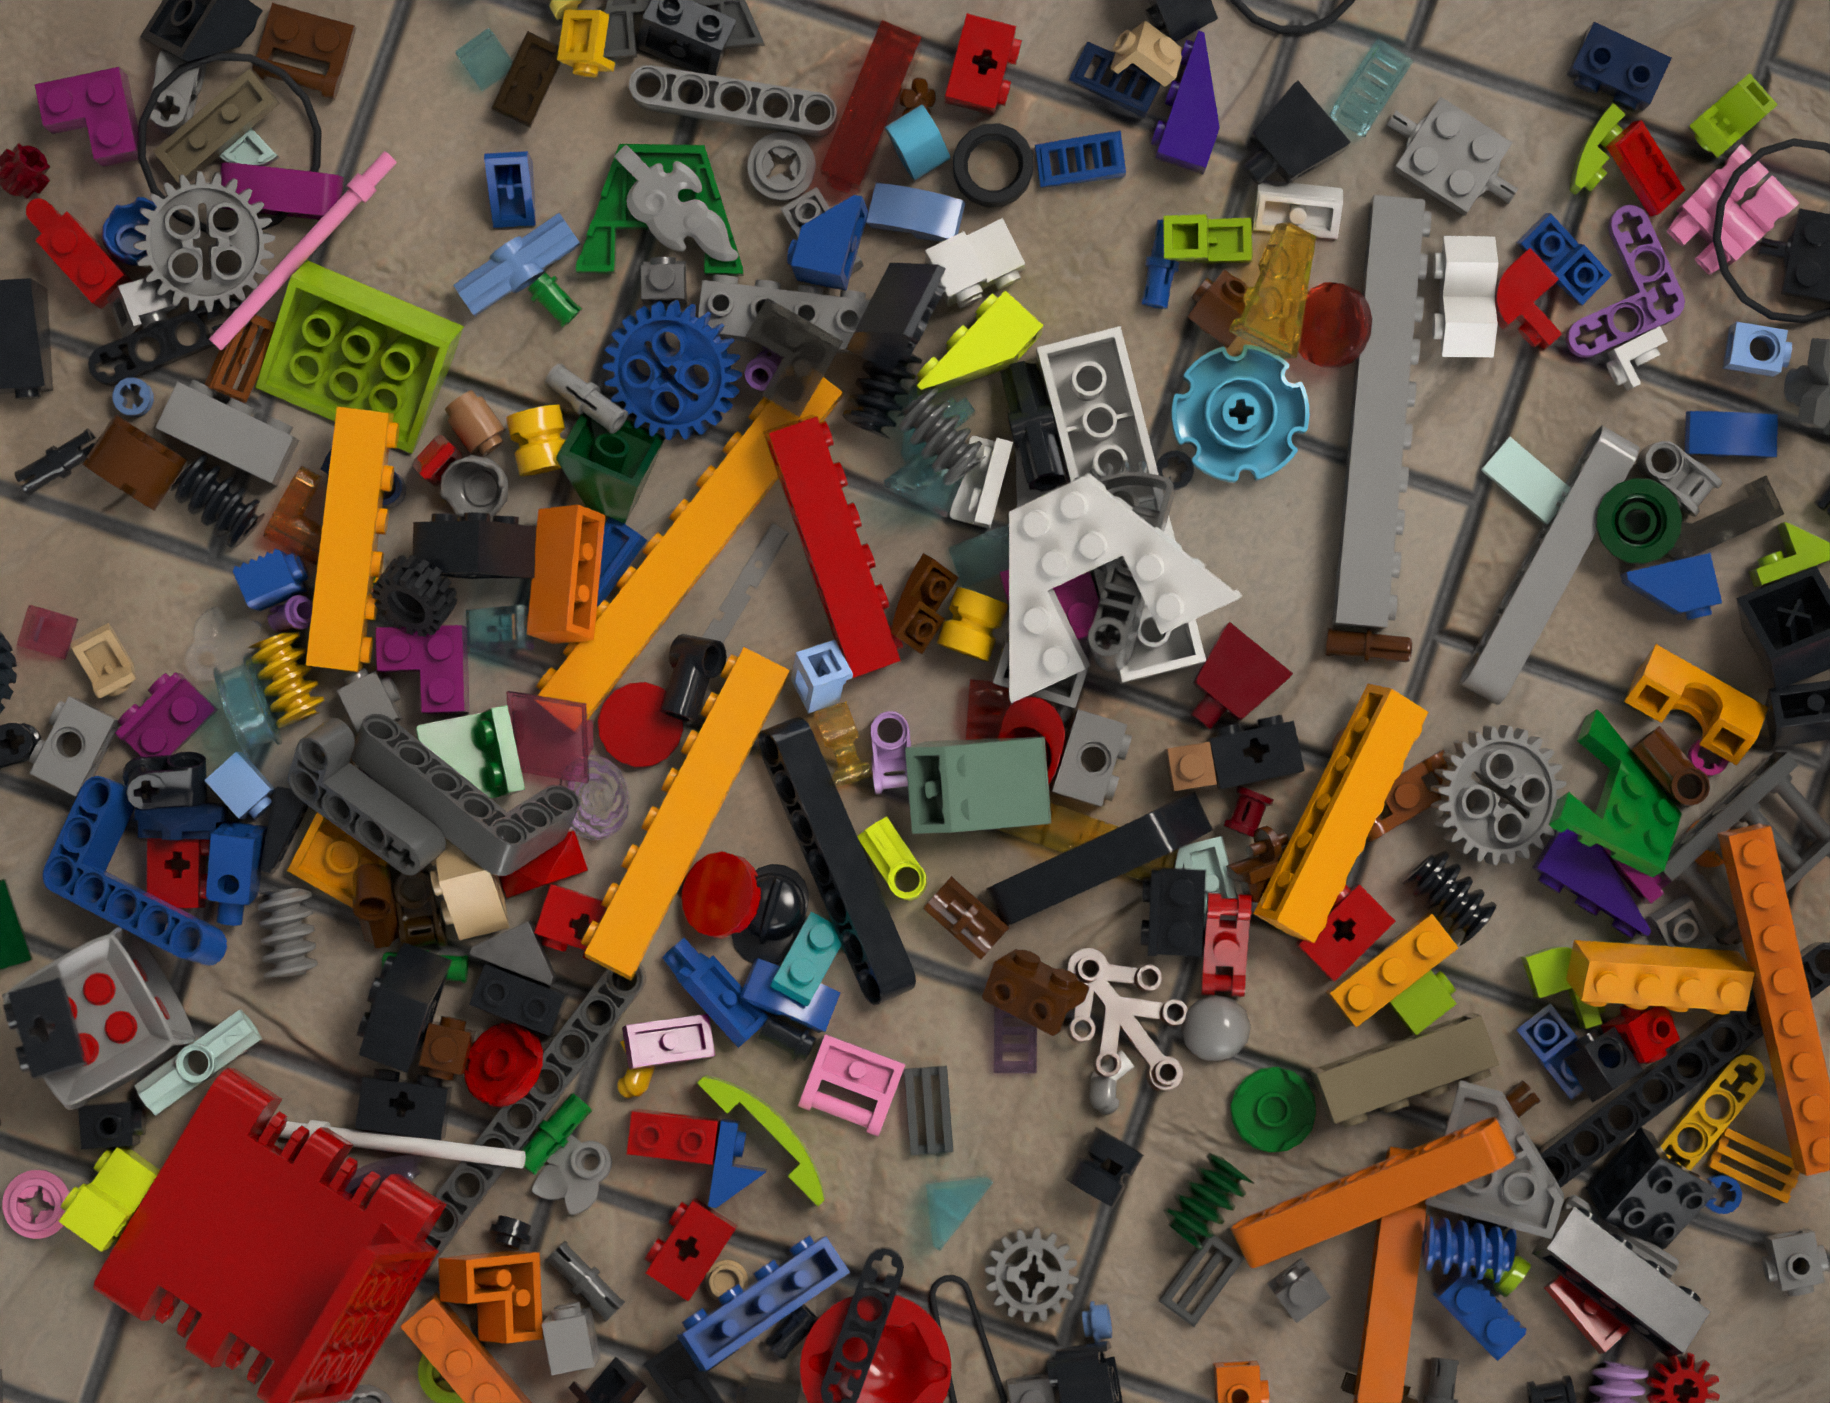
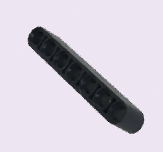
M794 717L760 731L757 738L760 754L864 997L871 1004L879 1005L912 990L916 984L914 969L809 724L801 717Z

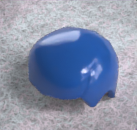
M137 197L131 204L116 205L113 208L109 218L106 219L102 226L103 245L113 259L128 265L138 266L137 261L147 255L146 250H139L133 246V243L145 240V234L138 232L134 227L138 224L148 223L149 219L140 212V209L154 210L156 207L154 202L144 197Z

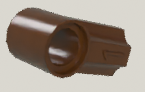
M1661 726L1647 734L1630 750L1665 790V793L1676 806L1688 807L1697 805L1708 796L1710 782L1707 775L1692 764ZM1683 775L1692 777L1697 783V792L1691 799L1684 798L1678 792V780Z
M369 863L361 865L353 873V912L359 918L364 941L370 942L375 948L390 947L392 942L400 937L397 923L398 914L392 893V874L383 865Z

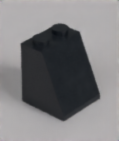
M31 278L0 280V394L15 393V399L18 400L41 398V391H53L47 288Z

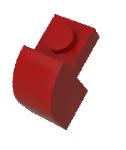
M1531 248L1511 264L1496 282L1494 298L1497 322L1502 330H1504L1516 319L1521 324L1518 328L1521 336L1532 347H1536L1539 344L1545 350L1562 333L1534 302L1554 285L1559 278Z

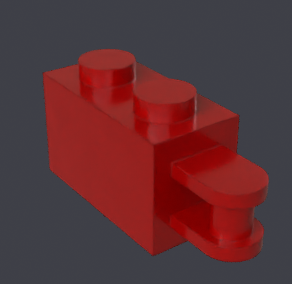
M41 198L33 199L27 204L26 216L41 233L35 241L92 304L103 309L109 303L107 297L118 286L133 282L78 219L66 211L61 215L53 205Z

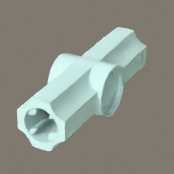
M239 1009L194 1043L184 1047L176 1056L135 1084L134 1087L146 1107L157 1116L201 1083L214 1077L219 1070L260 1042L262 1037L251 1019ZM195 1050L203 1052L208 1058V1068L203 1074L194 1073L189 1067L188 1059Z

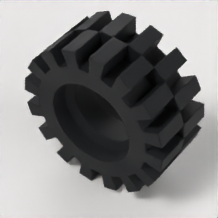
M402 555L397 559L394 558L373 586L372 598L377 599L375 606L378 610H385L382 616L386 620L392 618L396 621L393 625L396 628L400 629L402 626H405L406 633L413 635L417 630L420 637H425L428 633L431 636L440 629L455 608L457 599L454 597L457 592L455 588H449L452 582L448 577L441 578L439 576L442 570L437 566L432 570L429 568V561L423 559L421 563H418L417 556L410 555L406 559Z

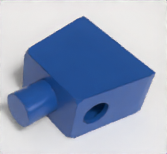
M225 821L211 834L206 899L218 902L217 923L231 926L242 925L244 905H250L258 896L257 892L260 888L262 873L260 865L268 826ZM230 875L236 877L239 884L233 882L230 878Z

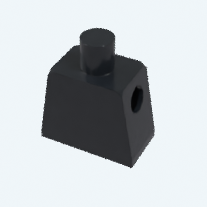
M1298 80L1252 133L1250 139L1259 152L1243 165V168L1258 185L1275 171L1289 184L1343 153L1351 141Z

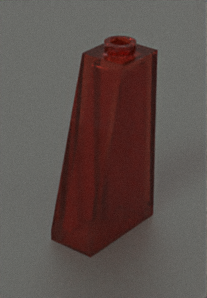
M884 20L881 21L821 166V175L827 177L826 184L830 187L848 194L851 188L861 192L887 133L885 127L891 124L900 103V95L906 89L922 53L921 36Z

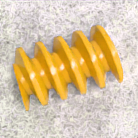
M299 632L282 633L248 647L260 648L251 658L253 664L267 665L257 674L259 680L273 681L263 690L265 696L279 697L269 706L271 712H285L275 722L277 728L285 727L319 714L320 712H316L315 709L325 701L323 696H310L309 694L319 685L318 681L303 679V676L312 669V666L297 663V660L306 653L305 648L291 647V644L300 637Z

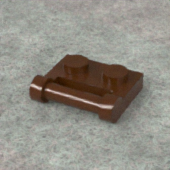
M272 3L256 57L284 69L299 86L320 91L322 97L335 100L356 27L348 23ZM277 50L330 66L326 75L272 61L274 52ZM253 64L252 70L258 74L261 80H266L267 77L283 81L278 75Z

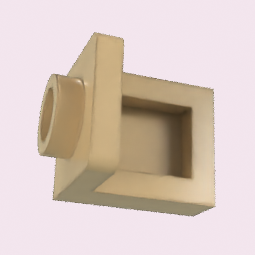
M1145 20L1132 31L1125 30L1117 38L1113 45L1115 55L1111 69L1119 74L1133 63L1166 87L1177 77L1183 48Z
M109 623L71 642V649L91 680L93 692L98 699L106 695L116 696L123 693L131 686V682L136 679L134 664Z

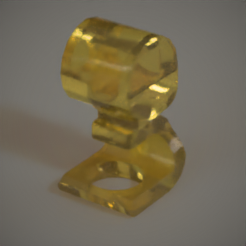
M847 701L815 711V718L826 748H833L838 763L837 771L832 775L836 787L839 788L872 777L873 773L870 764L859 759L853 743L859 737Z

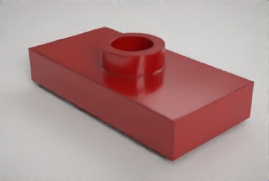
M1642 120L1632 122L1606 146L1649 216L1659 215L1685 191V188Z

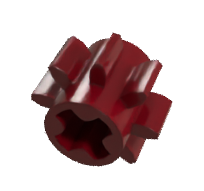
M18 143L12 151L6 148L0 155V185L8 194L16 197L24 196L25 199H29L34 192L40 194L50 182V179L45 175L50 165L47 163L45 155L39 149L28 145L22 146Z

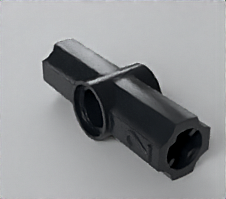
M1025 361L1012 363L1008 368L1001 371L1000 374L1010 412H1007L1011 433L1016 450H1020L1026 482L1030 490L1044 492L1056 489L1060 483L1065 482V476L1056 440H1058L1050 403L1045 402L1039 371L1037 370L1036 363H1026Z

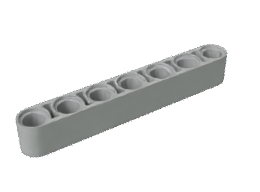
M1602 425L1594 432L1566 482L1570 489L1567 493H1562L1565 500L1557 502L1556 506L1560 507L1557 511L1558 513L1548 525L1544 523L1469 659L1461 675L1460 685L1496 705H1499L1505 699L1597 532L1596 516L1600 502L1610 489L1616 484L1625 481L1640 450L1638 445Z

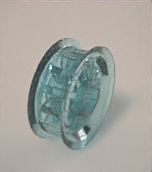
M244 656V664L223 672L216 667L213 669V675L218 695L231 729L243 752L249 757L252 755V748L273 740L280 745L282 744L280 728H277L275 723L277 721L275 712H271L269 707L271 705L269 696H265L263 691L265 686L262 680H259L257 676L258 671L248 656Z

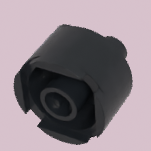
M1109 1341L1060 1348L1056 1350V1356L1052 1357V1360L1047 1361L1051 1387L1058 1386L1059 1403H1123L1115 1357L1106 1358L1105 1351L1112 1348Z

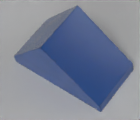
M528 151L484 154L493 228L535 226L533 160Z

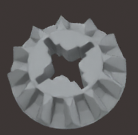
M775 132L764 136L754 145L748 157L747 168L750 180L756 190L769 199L788 201L804 194L815 176L816 161L812 149L802 138L788 132ZM771 152L781 160H786L788 157L792 158L796 154V157L789 166L794 180L791 181L781 173L776 176L773 175L769 179L767 178L774 169L773 159L770 156Z

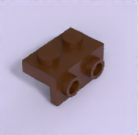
M1015 949L994 962L982 998L993 1006L1051 1036H1055L1061 1030L1066 1013L1085 1001L1090 986L1078 981L1077 976L1068 970L1055 969L1041 962L1040 957L1031 951Z

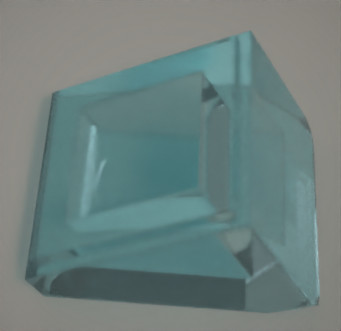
M487 28L455 51L458 59L481 91H484L508 74L513 60L490 28Z

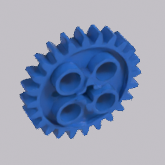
M678 300L670 303L667 311L661 301H657L651 306V312L644 305L636 311V318L629 315L622 321L625 329L619 327L611 334L618 343H611L605 348L608 354L615 357L603 364L604 369L614 372V376L605 382V386L617 387L619 391L611 398V401L619 402L624 400L626 404L624 409L628 411V415L632 412L637 415L634 427L637 429L645 422L649 423V434L652 437L661 428H664L667 440H671L676 436L678 429L684 440L693 435L694 429L700 435L705 433L709 429L708 422L715 426L723 419L720 412L727 413L732 409L733 405L727 398H734L740 392L736 386L730 383L737 381L742 376V372L731 369V365L741 358L740 355L728 354L727 348L733 344L734 339L727 338L721 340L719 334L725 325L721 323L711 328L708 325L711 318L709 311L700 318L695 317V304L688 306L684 312H681ZM666 332L673 333L678 337L680 349L672 348L667 343ZM647 341L652 343V348L647 346ZM637 359L644 360L649 365L650 376L639 372L636 365ZM696 364L703 366L707 370L709 381H702L697 377L694 371ZM671 365L677 369L674 376L668 372ZM665 391L676 395L679 400V408H674L667 403ZM693 393L698 395V399L693 398Z

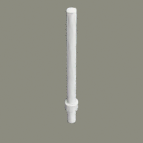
M310 1120L308 1124L287 1121L285 1129L279 1136V1138L290 1139L292 1133L302 1125L310 1130L309 1137L318 1128H329L354 1144L353 1147L514 1168H523L526 1159L525 1151L331 1127L329 1122Z

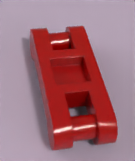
M1221 893L1207 894L1201 995L1214 996L1215 992H1231V997L1245 996L1249 926L1252 908L1251 895L1238 894L1237 898H1221ZM1220 916H1236V920H1220ZM1216 966L1232 967V974H1216Z

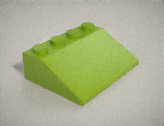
M306 260L290 277L255 388L333 421L336 418L337 407L394 413L393 422L399 423L397 448L413 454L453 361L464 326Z

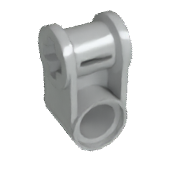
M162 49L156 63L152 91L180 64L187 61ZM206 64L185 71L160 94L150 118L162 133L171 136L193 117L198 94L202 89L205 78ZM172 105H175L179 113L178 115L171 114L169 121H167L162 115V111H170Z
M1661 441L1648 445L1638 456L1637 465L1640 473L1646 479H1651L1665 486L1677 499L1679 508L1693 517H1696L1700 512L1698 506L1713 488L1718 489L1723 483L1710 469L1694 460L1670 441ZM1656 450H1662L1669 456L1670 466L1665 473L1656 471L1652 466V455Z

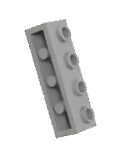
M713 275L712 281L702 280L698 318L709 311L711 318L708 325L711 328L723 323L725 326L719 334L721 339L733 338L736 341L857 355L847 350L846 347L870 300H865L866 293L841 290L840 297L823 295V288L811 285H798L797 291L781 290V283L769 280H755V286L738 284L737 277L728 275Z

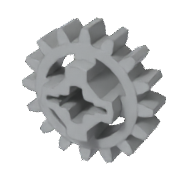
M1039 1227L1034 1228L1032 1237H1026L1020 1228L1017 1229L1016 1241L1012 1242L1006 1236L1001 1238L1005 1247L1002 1252L995 1249L991 1250L990 1255L997 1260L996 1265L986 1266L985 1272L995 1275V1280L990 1281L986 1286L987 1290L999 1291L1000 1294L994 1300L996 1306L1002 1305L1005 1302L1009 1304L1007 1316L1012 1317L1016 1314L1017 1310L1023 1311L1024 1322H1029L1032 1312H1038L1041 1320L1046 1321L1047 1309L1052 1307L1054 1311L1060 1314L1063 1310L1059 1300L1061 1298L1073 1299L1074 1295L1067 1289V1285L1077 1284L1079 1278L1069 1274V1269L1074 1268L1078 1264L1076 1259L1065 1260L1064 1255L1069 1251L1070 1247L1065 1243L1057 1248L1054 1245L1057 1237L1054 1232L1049 1234L1045 1240L1041 1238ZM1027 1247L1026 1255L1018 1262L1006 1263L1012 1253L1020 1248ZM1043 1248L1055 1256L1060 1269L1048 1267L1042 1259ZM1035 1255L1038 1272L1043 1273L1044 1276L1035 1280L1031 1293L1028 1294L1029 1288L1026 1278L1019 1275L1021 1271H1028L1029 1264H1032V1257ZM1003 1280L1016 1283L1022 1291L1021 1301L1014 1298L1008 1292ZM1058 1286L1049 1298L1037 1302L1038 1294L1046 1287Z

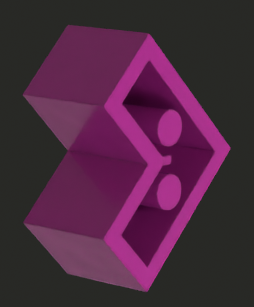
M120 67L34 84L42 124L49 132L57 134L87 127L93 158L102 167L138 160V123L128 75Z
M443 625L435 634L430 636L428 633L425 637H420L417 630L413 635L406 633V627H401L400 629L396 627L376 628L377 671L382 673L420 672L421 713H470L467 627L463 625Z

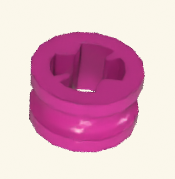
M1701 739L1695 741L1688 751V759L1692 764L1702 770L1707 776L1721 773L1727 767L1729 761L1719 756L1718 763H1710L1711 769H1706L1703 767L1704 760L1698 757V752L1700 749H1707L1699 745Z

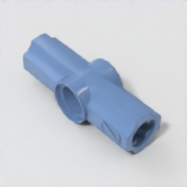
M558 213L523 238L518 236L503 244L490 255L488 262L470 272L453 286L476 317L509 293H517L533 284L545 273L544 269L575 250L581 244L561 214Z

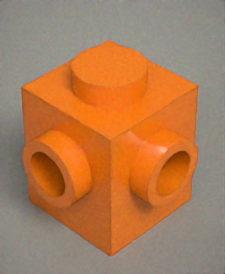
M1257 1361L1214 1363L1216 1403H1269L1268 1380H1260V1365Z

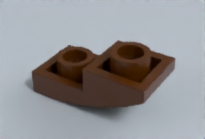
M923 553L901 594L893 619L891 634L922 655L945 621V618L939 615L937 610L959 577L938 561Z

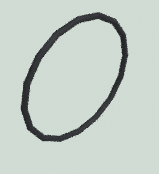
M216 53L180 64L153 89L139 120L138 161L150 192L164 198L165 195L157 188L146 159L147 122L160 94L185 71L215 60L250 62L278 75L302 100L314 132L313 164L310 171L318 172L320 169L322 130L309 96L284 69L252 54ZM179 210L172 213L176 220L189 226L193 225V218L180 213ZM278 213L275 217L271 218L272 222L262 228V230L280 224L289 213ZM200 222V231L207 233L206 224ZM216 227V228L219 229V230L225 231V230L231 229L232 227Z
M1793 138L1760 148L1734 170L1717 202L1713 243L1720 272L1742 303L1770 320L1804 324L1829 316L1830 307L1803 316L1777 313L1747 297L1728 270L1721 241L1725 204L1740 176L1763 156L1790 147L1824 150L1830 154V144L1826 142Z

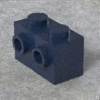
M1593 22L1582 40L1567 76L1575 79L1573 84L1583 91L1597 94L1599 90L1614 97L1612 102L1622 109L1636 112L1638 108L1644 111L1651 104L1672 57Z

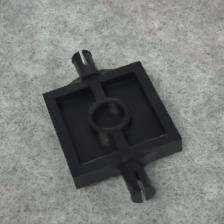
M1799 208L1794 231L1788 241L1783 242L1762 237L1758 255L1783 259L1785 275L1781 294L1830 304V214Z

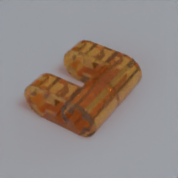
M301 466L291 480L268 522L263 537L318 566L322 525L306 517L304 513L319 487L322 476Z

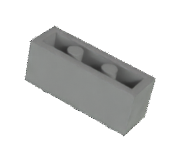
M193 379L189 387L177 381L155 428L278 487L300 441L290 435L293 427L271 416L264 423L251 416L254 408L233 398H230L228 405L212 398L215 390Z

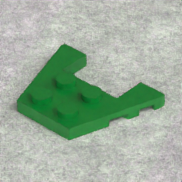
M618 145L615 155L627 145L649 168L657 163H661L665 173L673 171V163L676 161L689 167L698 176L702 185V191L696 193L691 189H682L678 193V199L680 202L695 199L704 202L709 210L715 212L722 219L727 229L730 245L738 253L705 145ZM615 157L601 192V198L594 218L590 223L582 252L576 263L577 273L615 274L616 230H650L647 224L637 220L627 207V195L637 179ZM705 253L704 274L744 276L739 253L738 258L734 261L716 260Z
M1596 709L1585 717L1577 742L1610 769L1596 813L1570 792H1567L1557 799L1549 826L1561 833L1568 829L1579 834V842L1589 847L1597 843L1611 850L1612 858L1653 878L1665 870L1682 813L1648 770L1630 751L1631 749L1605 716Z

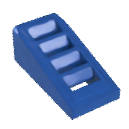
M1121 131L1035 145L1040 188L1122 178L1126 175ZM1109 145L1111 166L1103 167L1101 146ZM1084 148H1092L1094 169L1086 170ZM1074 150L1077 172L1069 173L1066 151ZM1054 152L1058 154L1060 175L1052 176L1049 153Z

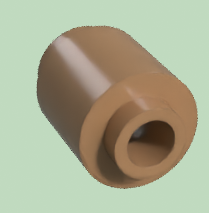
M473 390L462 394L445 408L449 416L447 422L471 455L480 452L482 456H486L503 444L504 441L500 436L506 429L482 396L477 397Z

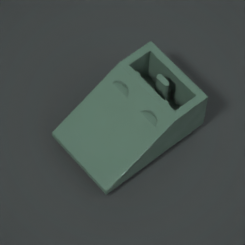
M1045 737L925 741L905 748L912 834L952 833L1051 823Z

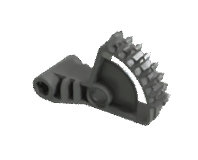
M1128 460L1121 462L1122 473L1114 474L1111 463L1104 465L1106 476L1100 479L1095 469L1088 471V474H1091L1106 487V490L1130 485L1150 486L1166 490L1160 511L1146 507L1131 506L1133 508L1132 511L1154 528L1158 527L1164 532L1174 498V485L1169 478L1147 473V464L1144 460L1139 461L1138 472H1130ZM1123 556L1097 567V569L1106 573L1107 576L1094 623L1088 632V641L1095 662L1106 671H1117L1128 664L1132 656L1145 600L1131 572L1124 569L1121 565ZM1111 640L1117 641V644H1112L1109 650L1103 649L1102 645H1109Z

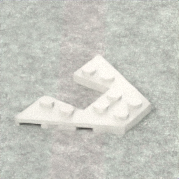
M1091 474L1084 475L1009 512V700L1013 703L1079 673L1090 666L1053 588L1118 557H1124L1161 635L1234 602L1242 597L1237 589L1235 591L1204 568L1206 565L1200 560L1192 558L1185 553L1181 545L1158 527H1152L1133 512V508L1124 500L1110 494L1106 487Z

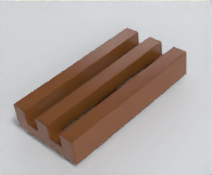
M255 314L247 325L223 383L221 384L245 326L222 351L219 350L204 385L246 403L262 368L276 323ZM259 326H262L264 329L237 390L233 389L235 381L250 353V347Z

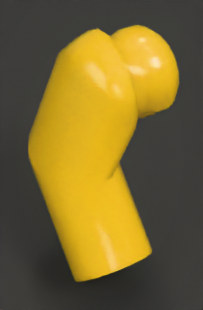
M624 1040L620 1041V1043L626 1053ZM655 1066L633 1070L627 1068L625 1076L620 1078L617 1083L619 1093L628 1099L634 1096H641L649 1087Z

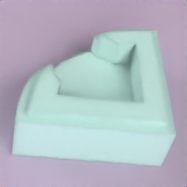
M252 128L220 155L227 163L267 166L279 158Z

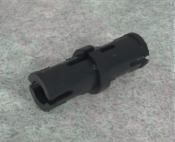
M87 428L83 433L58 448L51 446L45 450V456L23 469L15 471L14 474L18 483L35 475L34 479L21 486L23 491L30 496L60 476L64 479L71 475V469L83 463L95 443L82 449L83 445L96 438L93 432Z

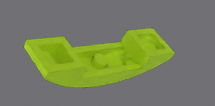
M704 1075L697 1083L727 1114L740 1102L799 1162L789 1172L788 1177L817 1206L822 1204L825 1200V1194L817 1167L803 1141L788 1122L770 1105L748 1090L732 1082Z

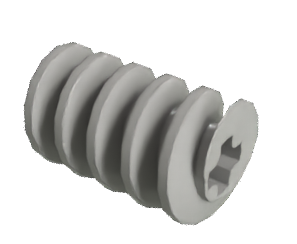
M301 888L258 891L257 893L269 896V900L258 905V910L271 913V917L259 922V927L272 930L271 935L261 939V944L274 948L273 952L262 957V962L275 965V969L264 973V978L306 974L307 970L318 965L316 959L305 957L304 955L316 949L315 942L303 939L304 936L315 931L314 925L302 922V919L313 914V909L300 905V902L312 897V892Z

